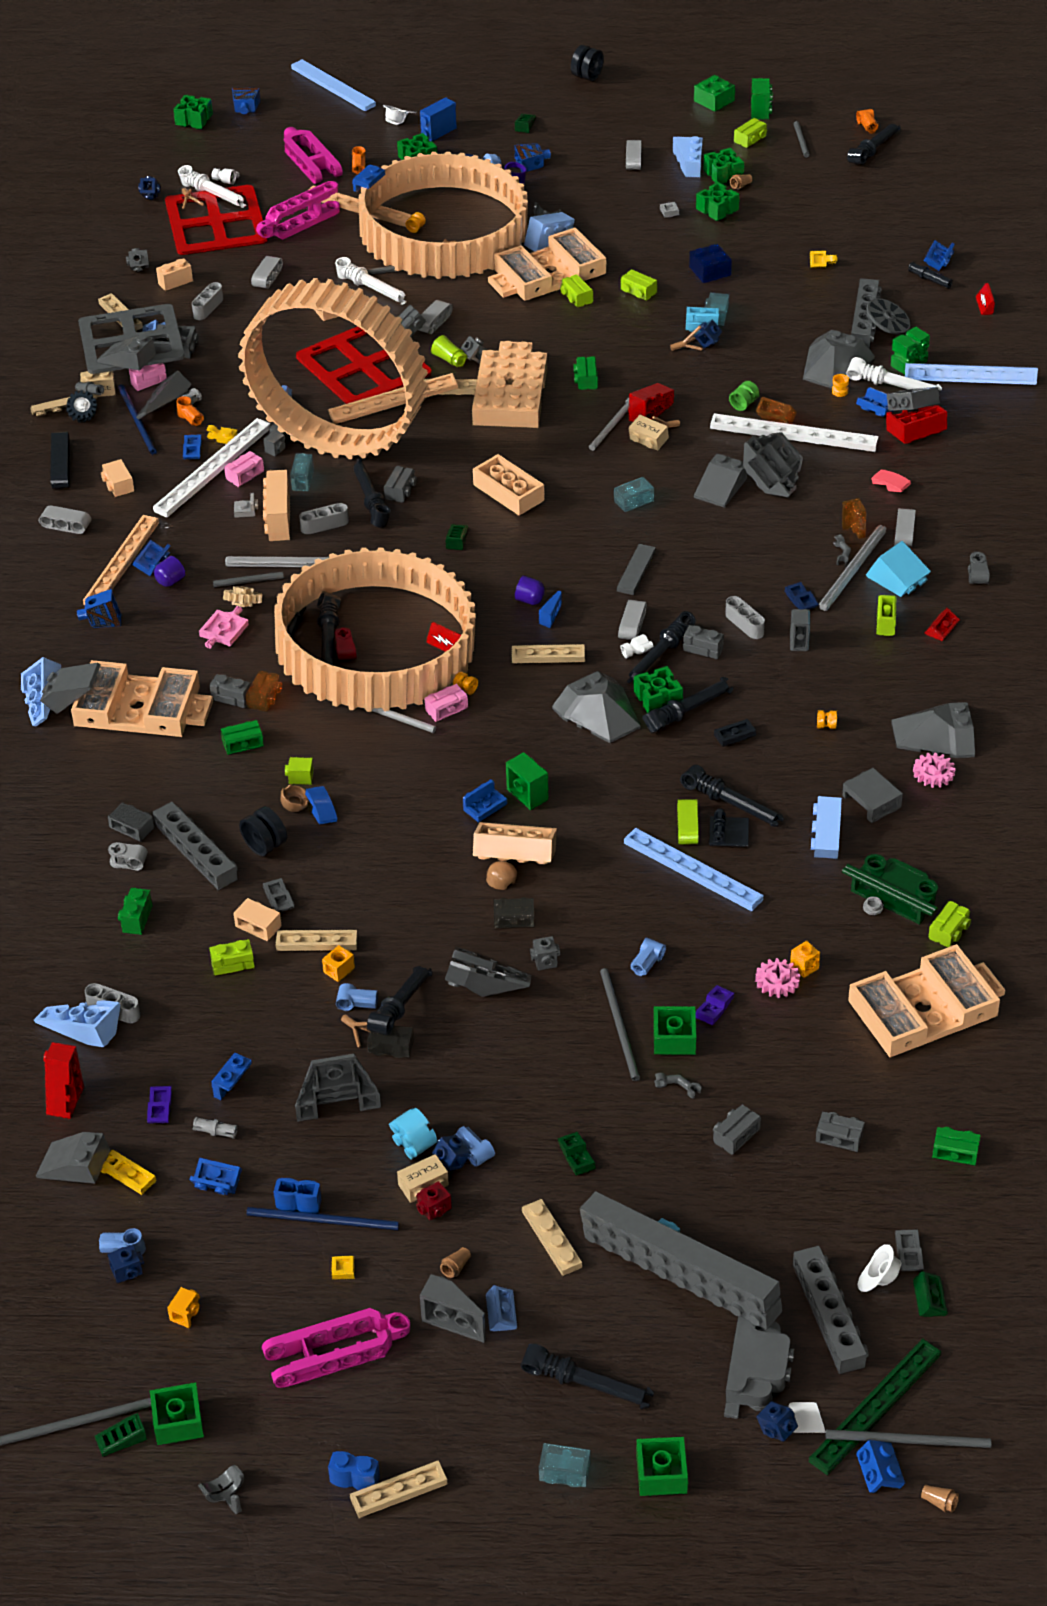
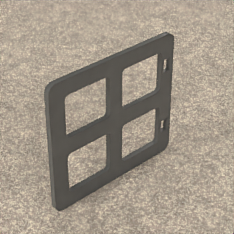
M171 304L87 316L78 320L87 370L90 374L127 369L97 363L95 350L112 346L115 343L138 335H145L153 339L167 337L170 341L172 351L156 354L146 365L182 360L185 357L173 305ZM159 314L164 316L166 328L145 332L135 331L133 319ZM121 321L123 335L93 339L92 325Z

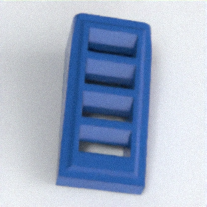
M557 591L539 610V624L551 628L562 606L561 591Z

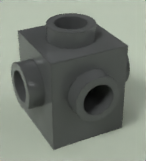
M134 248L131 249L132 251H128L129 256H126L127 266L130 265L131 270L139 272L149 268L147 250Z
M471 336L467 338L460 348L467 355L468 360H474L478 363L481 362L482 351L488 350L483 345V340Z
M553 936L533 940V948L530 949L532 961L535 960L537 970L557 967V956H560V948L558 944H555Z

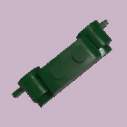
M871 854L865 858L864 865L860 869L847 864L842 870V873L852 877L851 892L866 899L878 897L883 903L884 908L919 925L924 920L926 914L932 916L938 909L934 905L938 892L937 883L929 879L925 872L894 858L886 861L881 855Z

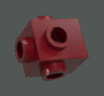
M438 1181L417 1193L416 1207L421 1215H425L431 1221L452 1209L451 1195Z

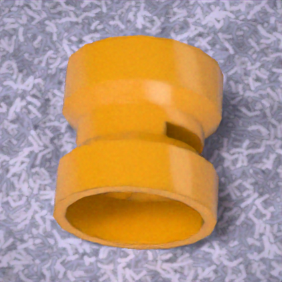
M415 212L406 220L405 226L408 231L416 233L425 224L426 219L422 213Z
M837 374L833 377V395L844 397L848 394L849 377L847 375Z
M460 671L456 674L453 685L458 684L466 694L472 695L477 689L478 679L473 676L469 677L467 673Z
M818 710L817 729H823L824 727L836 729L837 711L825 712L824 710Z

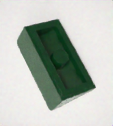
M922 1271L913 1279L919 1315L921 1317L946 1316L948 1313L941 1277Z

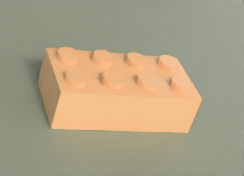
M499 454L473 468V485L519 516L544 501V484Z
M287 470L267 471L266 478H263L264 488H266L263 489V520L267 523L264 524L265 534H268L269 541L290 540V494Z
M480 822L474 832L473 856H478L479 859H489L492 857L500 861L516 859L522 863L536 861L538 864H547L552 861L556 851L557 828Z

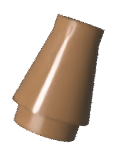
M750 174L733 175L730 179L731 187L737 190L752 182Z
M462 1247L444 1258L440 1265L441 1272L448 1278L457 1277L471 1257L470 1251Z
M926 1484L922 1490L921 1498L929 1501L944 1512H954L958 1505L959 1494L955 1493L954 1489L934 1487Z

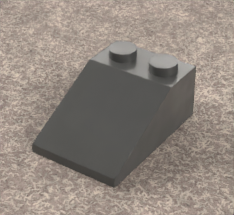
M138 335L115 343L97 359V363L140 371L156 355L154 340L152 337Z
M716 454L709 462L696 489L694 498L725 508L747 479V472L743 467V461Z
M100 664L78 665L61 668L55 673L52 672L47 677L48 682L42 690L43 695L40 701L58 714L91 690Z
M82 1132L52 1142L36 1177L40 1179L95 1184L110 1152L104 1134Z
M431 1274L420 1294L422 1322L484 1343L486 1340L484 1312L452 1281L445 1277Z

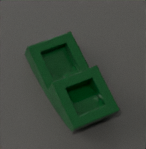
M578 1132L558 1138L562 1152L576 1176L596 1169L594 1160L586 1150V1143Z

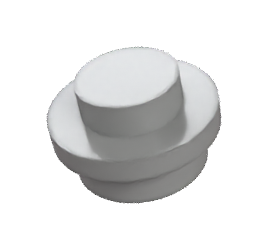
M869 897L864 902L863 909L867 914L878 915L883 911V903L878 897Z

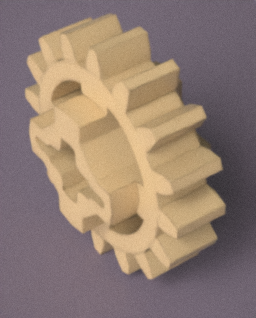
M233 587V590H224L223 599L232 601V605L253 607V604L262 603V593L254 592V588Z

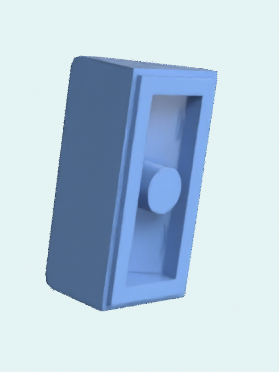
M493 1285L486 1293L489 1330H514L517 1328L513 1290Z

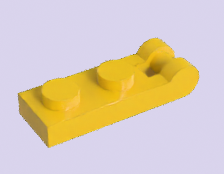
M115 1150L109 1152L101 1170L102 1173L109 1174L141 1195L156 1182L155 1175Z

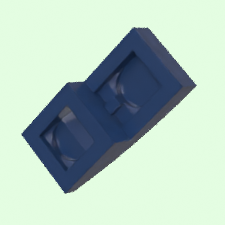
M801 582L785 587L786 595L798 609H811L819 605L811 591L807 592Z

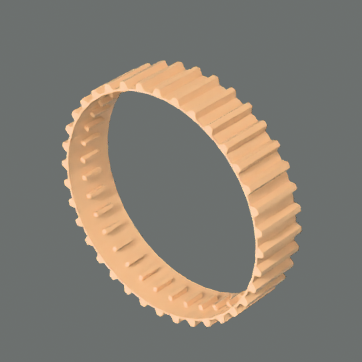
M432 152L431 155L419 153L416 157L412 158L405 156L404 160H393L391 165L381 166L382 169H385V175L371 188L361 187V194H359V224L362 244L367 245L368 253H374L376 260L382 259L385 266H395L396 271H408V275L421 274L423 278L435 276L436 279H441L442 276H449L451 279H455L456 276L460 275L470 277L472 273L483 274V270H494V254L520 246L525 242L528 200L527 192L524 191V184L519 183L518 176L511 175V170L502 169L501 164L494 165L490 159L482 160L478 159L477 155L470 157L465 156L464 153L456 155L451 154V152H445V154ZM453 187L489 195L508 206L516 216L506 226L487 236L462 242L437 243L414 240L395 234L377 223L371 214L384 202L406 192L424 188Z
M313 278L310 283L299 280L296 286L289 283L282 291L280 289L276 290L272 297L266 300L245 329V336L240 341V345L243 348L238 354V357L243 360L239 366L240 371L245 373V377L242 380L243 384L249 386V397L255 398L258 403L256 408L265 412L268 422H274L278 426V431L289 434L290 440L293 442L298 440L304 443V448L306 449L313 447L318 450L319 454L323 455L324 452L331 453L334 458H338L339 455H345L348 459H353L354 455L366 458L370 452L378 455L382 448L385 450L390 449L393 442L397 443L406 432L420 410V405L426 396L423 393L428 387V383L424 381V378L428 372L422 368L425 358L418 353L419 343L413 342L410 337L412 331L403 327L401 317H394L390 313L391 308L388 305L383 307L377 303V297L372 296L369 298L364 295L363 289L358 288L356 291L350 289L348 283L343 282L340 286L334 284L331 279H328L326 283H320L317 278ZM310 308L335 314L363 329L387 352L401 376L406 396V407L402 417L396 423L382 428L353 429L330 423L304 409L281 387L268 366L262 345V326L267 318L281 310Z
M361 548L359 552L345 550L344 554H329L328 559L321 560L318 558L311 567L305 565L302 567L300 574H293L291 576V583H284L283 593H279L277 596V604L275 605L276 654H278L279 665H284L285 675H292V683L294 685H302L306 694L313 692L317 695V700L323 701L327 699L332 701V705L336 707L343 704L348 705L349 710H355L357 707L365 708L367 712H372L374 708H382L386 712L391 707H399L403 710L406 709L408 704L422 705L424 698L429 694L439 692L445 687H450L458 672L467 673L468 663H471L473 660L476 614L475 604L471 602V593L465 591V583L463 581H456V574L454 572L447 573L444 571V565H434L431 563L430 558H418L416 553L413 552L407 555L402 554L399 549L390 552L385 551L384 548H378L376 551ZM380 586L408 590L434 600L453 614L460 623L463 634L448 651L425 664L392 672H360L336 667L314 658L292 640L287 633V626L297 612L318 599L323 591L333 593L355 587Z

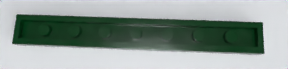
M922 1338L836 1430L869 1432L941 1356V1350ZM826 1439L809 1457V1463L828 1476L860 1441Z

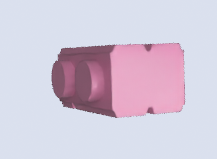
M163 363L146 365L140 371L129 369L132 386L139 391L164 381L167 378L165 365Z
M251 451L241 455L238 459L224 467L226 479L231 483L233 482L237 487L264 472L262 458Z
M458 684L445 687L443 690L431 693L424 698L426 712L435 722L468 708L467 694L461 690Z

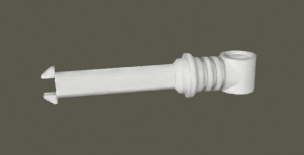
M189 165L179 168L178 173L184 186H192L198 192L208 191L237 206H241V208L246 206L241 195L211 182L208 175L193 171Z
M341 257L336 260L335 264L339 278H348L357 286L364 284L397 302H401L402 305L407 302L403 300L404 296H406L403 291L369 275L365 267H358L352 264L347 257Z
M858 357L851 360L846 375L852 380L857 381L864 377V380H871L875 385L887 383L904 389L938 387V390H942L939 384L936 386L890 373L882 365L876 367L870 364L867 365L863 359Z

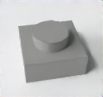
M675 202L660 204V210L664 217L679 215V209Z

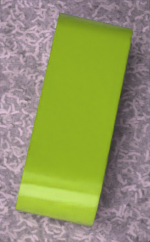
M678 799V844H698L697 799Z

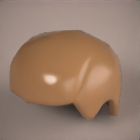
M290 784L286 788H282L280 802L290 812L302 811L307 807L309 800L305 795L306 790L300 786H292Z
M507 861L494 862L487 871L486 881L489 886L495 889L506 890L509 884L515 883L517 870L514 865Z

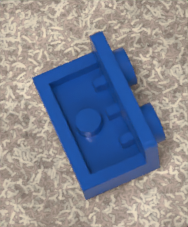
M369 164L353 178V191L357 192L361 187L371 188L385 175V169Z
M935 240L923 261L939 271L942 266L946 267L950 261V257L954 253L952 249L955 244L952 243L947 248Z
M869 387L866 395L859 397L856 402L857 405L861 406V409L866 411L872 410L881 417H885L886 412H892V414L894 410L888 411L887 394L872 387Z
M150 540L133 562V566L151 576L155 567L162 560L169 557L170 552L168 550L171 545L167 544L163 548Z
M492 779L481 784L463 797V811L478 823L507 805V798L495 789Z
M237 1053L231 1056L211 1081L214 1098L222 1100L252 1064L251 1059Z
M199 1158L195 1175L190 1176L189 1180L195 1185V1188L207 1191V1188L215 1189V1193L227 1195L228 1192L235 1194L242 1168Z
M868 1440L857 1451L856 1455L870 1493H875L881 1486L900 1489L905 1484L891 1443Z

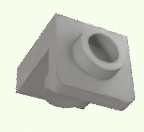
M250 493V501H234L235 517L255 516V509H258V499L254 498V493Z

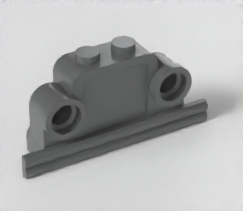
M738 1316L726 1386L724 1417L737 1419L740 1404L748 1405L756 1411H762L770 1402H773L772 1393L782 1392L785 1389L786 1381L790 1382L792 1368L788 1367L789 1362L794 1360L795 1349L790 1348V1339L787 1335L781 1334V1328L777 1322L774 1321L766 1330Z

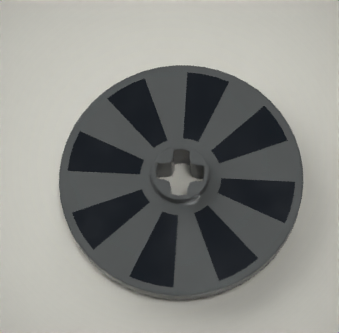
M880 298L872 299L868 303L866 308L867 314L871 321L880 329L895 335L905 334L909 330L910 320L907 314L896 304Z

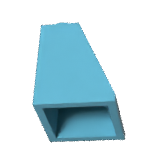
M901 541L882 554L866 576L902 597L906 593L908 595L911 594L917 585L922 586L928 580L926 577L931 571Z

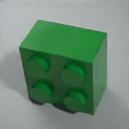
M713 75L694 86V101L715 112L735 101V85Z
M752 78L751 119H769V114H772L773 101L770 78Z
M524 752L506 762L507 790L529 810L548 800V772L545 768L540 767L532 757H529Z
M654 1006V1054L696 1055L695 1006Z
M196 1382L150 1390L157 1445L204 1437Z
M684 1437L637 1439L636 1457L640 1496L687 1494L688 1474Z

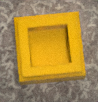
M354 1256L332 1257V1279H354Z

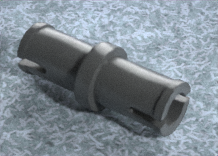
M78 382L75 385V389L78 392L80 390H83L84 393L88 391L89 395H101L104 393V387L93 382Z

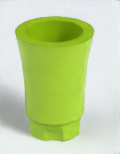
M445 335L439 336L432 344L431 353L442 358L456 367H462L465 364L467 355Z

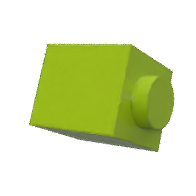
M290 757L289 765H285V776H288L289 784L312 785L314 773L313 759Z

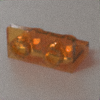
M859 498L842 502L843 530L852 529L853 533H856L860 539L866 537V509Z

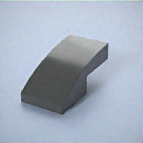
M282 878L263 883V889L272 909L283 912L294 908L289 891L285 888Z
M896 1230L895 1239L898 1259L901 1261L900 1270L923 1271L922 1250L919 1244L918 1230Z

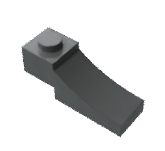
M274 424L269 428L270 434L264 438V447L266 453L277 456L286 449L285 440L289 434L286 432L280 433L278 426Z

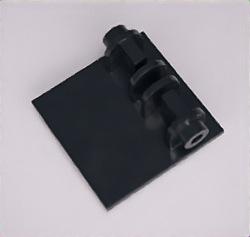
M717 809L714 817L710 816L709 845L748 847L749 818L726 817L723 809Z

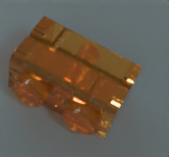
M765 397L760 399L756 409V413L761 418L773 422L792 424L796 416V410L791 405Z
M264 671L258 672L246 695L248 708L267 712L270 706L275 704L276 694L280 693L282 689V682H280L278 674H268V672Z

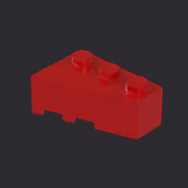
M656 383L630 393L629 421L634 422L639 415L654 420L652 419L653 416L658 417L674 403V390Z
M939 405L917 408V411L913 412L902 410V413L893 415L892 412H886L887 431L904 444L910 443L914 440L947 430V411Z
M52 1042L49 1050L45 1051L43 1058L45 1062L46 1115L70 1119L84 1089L77 1048L72 1045Z

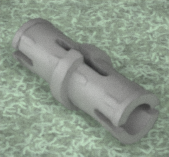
M199 1117L194 1119L193 1130L211 1133V1136L221 1135L233 1139L237 1135V1130H235L238 1128L237 1125L222 1123L218 1119L207 1120Z

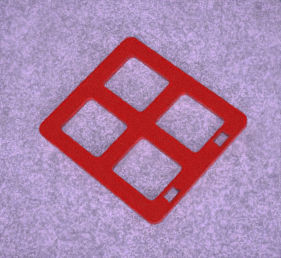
M242 185L226 188L230 191H235L234 193L244 195L248 210L221 214L217 199L220 197L208 191L190 193L191 196L199 201H205L209 215L189 219H180L177 204L184 202L182 198H185L183 194L167 196L165 204L177 253L186 255L266 243L268 238L261 237L256 231L258 223L263 221L254 187L252 185ZM188 199L187 203L195 201H193L192 199ZM252 220L255 235L227 238L223 223ZM212 226L215 237L214 241L194 244L186 243L183 232L184 228Z
M358 326L296 352V359L346 404L404 387L401 377L391 380L375 366V364L390 358L384 349L372 355L363 356L349 343V341L368 334ZM332 348H337L353 363L328 372L312 357ZM423 362L422 368L427 370L428 374L425 377L427 378L431 376L432 372L431 368ZM358 371H363L379 386L359 395H353L338 380Z

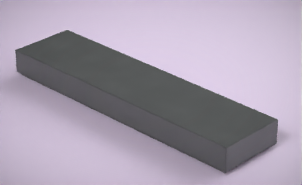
M638 544L617 586V592L630 595L635 594L655 554V547Z

